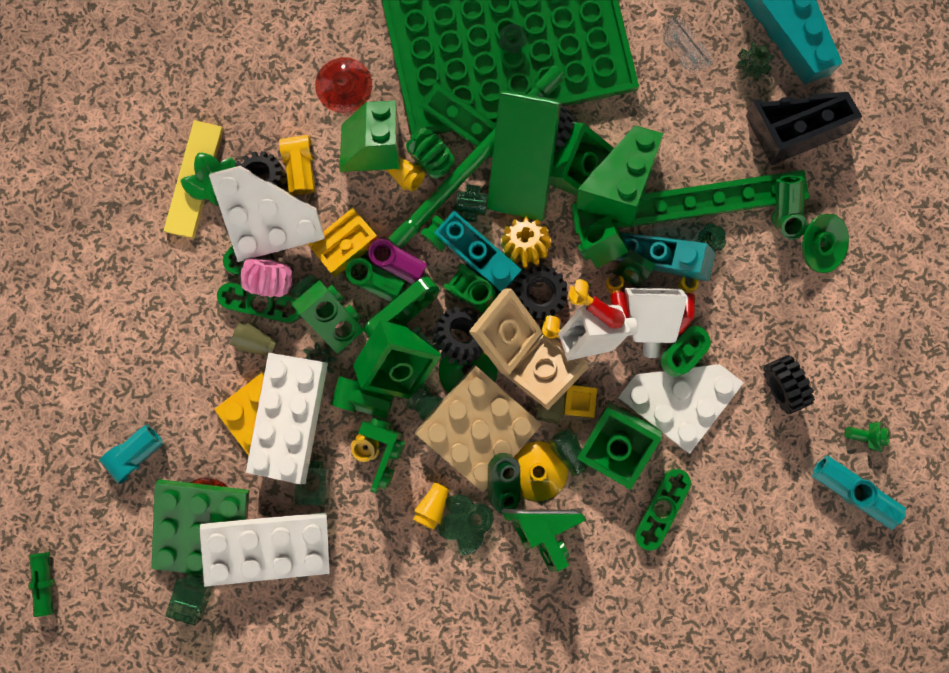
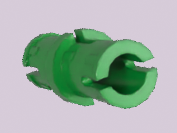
M50 552L28 555L31 572V582L28 583V589L32 590L33 617L54 613L52 586L55 585V580L51 579Z

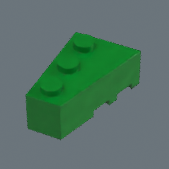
M635 125L579 187L576 208L604 217L610 215L614 220L633 225L658 159L664 133Z

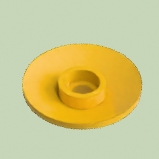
M541 441L525 444L514 456L520 464V496L531 501H545L555 497L563 489L568 476V467L563 454L555 446ZM536 466L543 467L544 474L542 477L538 478L533 475V469Z

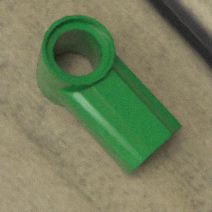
M781 176V178L776 180L775 211L772 214L771 221L774 227L789 240L802 237L808 227L807 220L804 217L805 179L802 176ZM794 218L790 225L785 226L789 219Z
M362 258L351 260L345 270L351 284L390 303L400 295L406 282ZM358 266H364L368 269L367 277L360 281L355 280L352 277L353 270Z
M339 376L330 405L352 412L357 410L387 419L394 396L361 389L359 382Z

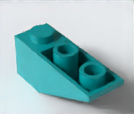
M455 211L434 232L472 271L488 281L498 294L503 289H508L521 274V268Z
M622 233L628 251L632 249L654 263L655 267L653 270L680 277L685 276L688 279L710 281L716 253L707 243ZM626 254L615 259V261L621 262Z

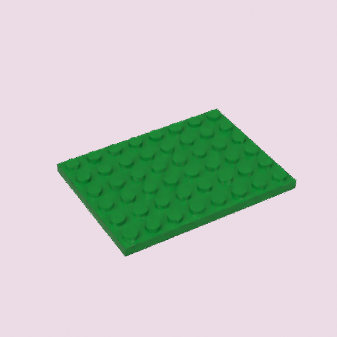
M382 0L411 135L416 131L419 132L422 128L430 129L434 134L453 131L420 108L435 82L441 84L493 122H497L501 91L527 95L534 88L536 82L553 65L557 66L566 78L546 98L562 101L561 105L564 107L630 93L639 89L618 0Z

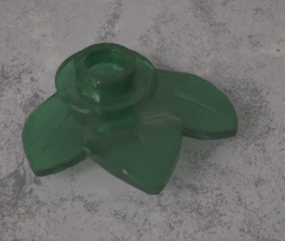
M457 494L446 499V506L450 513L442 518L441 524L437 525L436 532L445 539L457 540L460 555H469L478 550L483 544L484 533L493 525V513L485 504H474L465 495ZM474 514H479L482 517L481 524L474 522Z

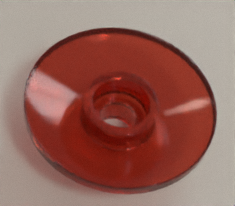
M340 57L327 62L320 69L316 77L315 89L319 100L325 107L335 112L348 113L359 109L367 102L372 91V78L368 69L358 60ZM340 78L347 79V83L345 85L337 84Z

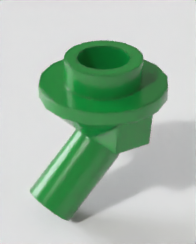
M882 422L869 423V431L848 426L844 432L846 438L868 443L871 451L883 452L884 446L890 445L889 428H884Z

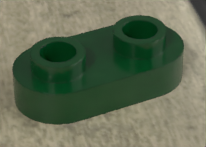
M509 453L495 455L488 464V501L499 513H502L504 508L515 509L520 502V464ZM510 468L509 472L503 475L504 470ZM510 496L509 499L503 503L504 499Z

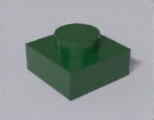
M630 249L614 274L622 276L625 281L636 288H640L653 271L655 264Z

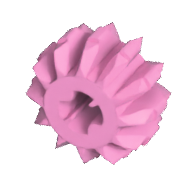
M252 258L244 261L240 275L242 288L251 294L268 296L270 298L273 296L282 297L288 294L289 287L292 284L291 267L283 264L281 261L265 258Z

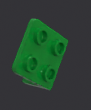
M372 418V421L362 422L358 434L387 444L370 492L375 494L389 487L395 472L394 469L390 468L393 459L397 460V458H400L406 443L401 440L403 433L392 430V423L379 418Z

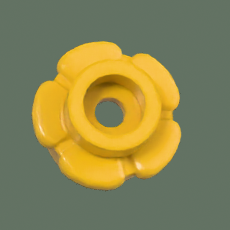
M358 434L355 440L351 442L352 455L360 462L374 460L379 455V441ZM363 445H367L368 449H364Z

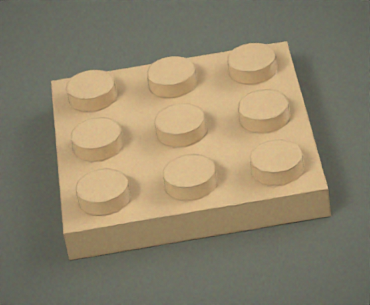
M473 365L415 431V434L480 491L484 492L488 487V464L490 460L499 453H509L514 457L542 424L476 365Z

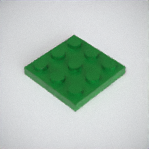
M159 479L155 483L151 569L203 575L200 524L248 520L249 490Z

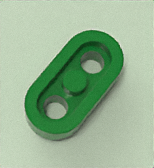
M692 326L686 329L677 337L676 342L671 343L662 353L661 366L663 370L672 377H680L690 372L709 350L711 345L709 334L699 326ZM689 339L694 341V347L690 345ZM672 359L676 361V366L673 364Z

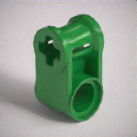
M459 263L457 266L458 271L448 284L445 283L443 285V289L459 301L467 303L480 313H484L499 294L488 281L478 276L467 266ZM488 293V296L484 300L479 301L480 297L483 294Z

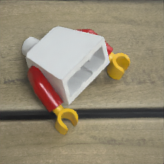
M619 275L620 285L617 287L610 285L609 277L606 279V288L612 293L610 295L611 305L621 306L626 318L634 317L637 321V333L631 335V338L634 342H643L642 355L644 357H660L661 343L676 342L678 335L686 330L695 317V295L693 292L699 286L697 279L692 280V288H688L685 285L684 276L678 282V289L625 288V294L621 292L624 286L622 276Z
M581 279L576 280L575 287L570 286L568 297L572 304H585L586 306L580 307L561 330L559 329L561 320L551 315L546 317L542 327V334L546 338L554 339L557 337L560 339L559 342L562 343L567 361L613 351L627 336L635 335L638 330L636 319L634 317L626 318L621 306L607 305L596 296L590 297L588 295L589 284Z

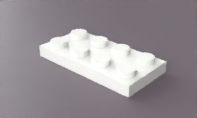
M268 353L246 473L296 484H306L328 363Z
M326 513L200 524L204 587L330 574Z

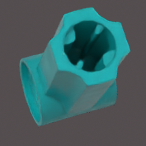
M144 425L123 444L116 445L107 451L99 459V462L117 484H122L129 479L127 476L135 469L137 471L140 470V464L164 445V442L154 429L149 425Z

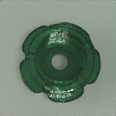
M509 24L499 33V46L504 51L508 50L509 53H518L527 44V35L519 25ZM514 37L516 40L512 42L510 38Z
M710 223L699 232L698 242L707 243L714 252L722 250L726 245V233L721 226Z

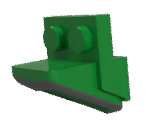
M506 508L502 510L505 520L512 521L524 549L537 546L549 572H559L569 566L566 560L570 557L568 550L562 540L557 542L555 536L584 522L586 519L580 511L572 508L571 510H514Z

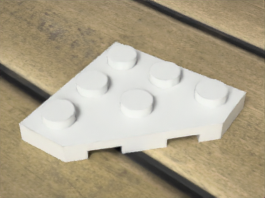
M242 166L210 173L209 177L238 262L325 239L317 208L289 195L290 193L276 185L255 176L251 171Z
M720 364L693 367L690 372L680 377H672L665 371L634 375L617 399L652 426L661 430L662 434L690 454L744 382Z

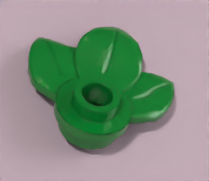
M198 153L194 161L195 175L182 178L180 180L181 185L192 198L196 200L208 199L213 205L219 206L209 175L210 173L236 167V162L232 157H229L219 163L210 154Z

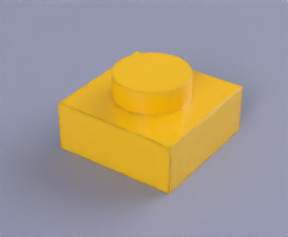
M572 385L566 391L564 415L594 418L598 388Z

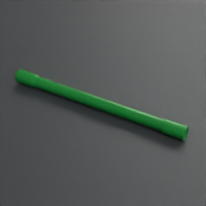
M553 65L536 82L534 88L527 95L546 98L559 86L566 76L557 66ZM496 128L412 216L406 219L388 237L399 249H402L419 232L420 227L493 152Z

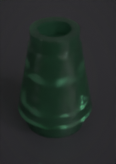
M565 429L550 438L549 441L552 445L550 449L573 476L584 472L588 468L587 464L577 459L582 449L576 433H572L570 429Z

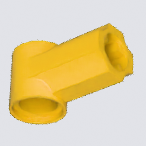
M310 135L279 140L280 154L283 164L286 166L290 195H305L315 192L311 162L314 161V156H311L309 147L312 146Z

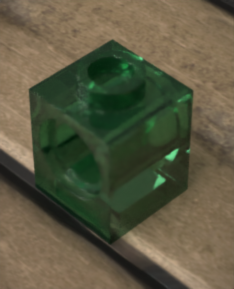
M310 461L307 478L310 474L318 476L320 487L317 491L309 489L307 479L306 484L295 483L294 505H327L330 503L331 467H323V461Z
M191 573L188 574V577L184 576L176 580L165 617L195 626L203 619L208 603L206 597H210L213 586L204 587V577Z

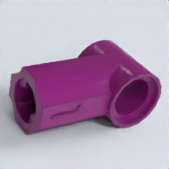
M385 239L376 240L369 248V257L373 265L411 285L422 278L428 266L427 263L395 247ZM380 248L389 249L391 251L390 258L383 262L376 260L375 254Z

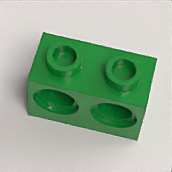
M319 280L292 304L300 316L338 354L364 331L358 323V320L362 317L350 304L345 308L340 303L343 296L332 284L327 288ZM327 301L324 307L317 309L320 303ZM344 321L341 327L335 328L338 323Z

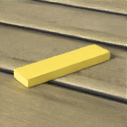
M194 120L164 227L166 233L195 239L205 200L192 198L183 189L180 180L184 177L195 175L194 161L198 153H207L215 158L217 157L224 132L222 126Z

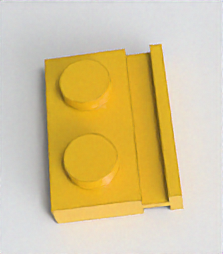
M352 208L324 230L325 239L308 243V246L329 272L336 277L346 269L351 260L361 257L369 250L371 244L379 240V238L355 209Z

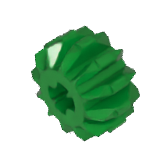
M422 128L419 132L416 131L406 143V149L417 165L421 166L422 170L429 177L438 179L450 170V167L455 164L454 155L450 152V149L430 129Z

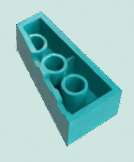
M744 0L750 8V12L765 28L769 38L781 50L783 57L804 85L832 75L842 65V60L817 0Z

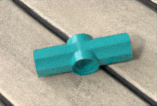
M824 456L813 469L812 478L838 494L846 503L854 505L886 528L893 530L905 518L906 507L877 489L873 482L861 478L830 456ZM858 485L863 489V495L859 500L854 495L855 488Z

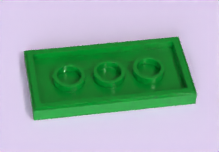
M504 90L500 92L487 202L488 210L524 218L527 216L529 219H538L539 221L545 219L562 101Z

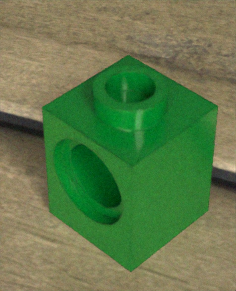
M610 215L578 231L582 242L578 245V248L586 261L591 259L597 269L629 252L622 233Z

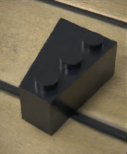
M849 92L816 94L802 99L783 97L780 101L762 102V99L753 100L746 114L750 126L771 166L852 133L863 117Z

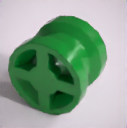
M435 215L431 220L432 224L428 228H423L420 234L435 249L442 253L445 249V244L434 232L444 220Z

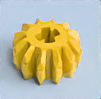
M527 216L521 223L514 219L512 222L513 227L505 226L504 235L500 239L503 254L511 258V261L515 264L522 262L525 269L529 262L538 266L540 263L539 258L546 259L548 249L551 247V238L549 237L547 226L541 227L538 219L530 223Z

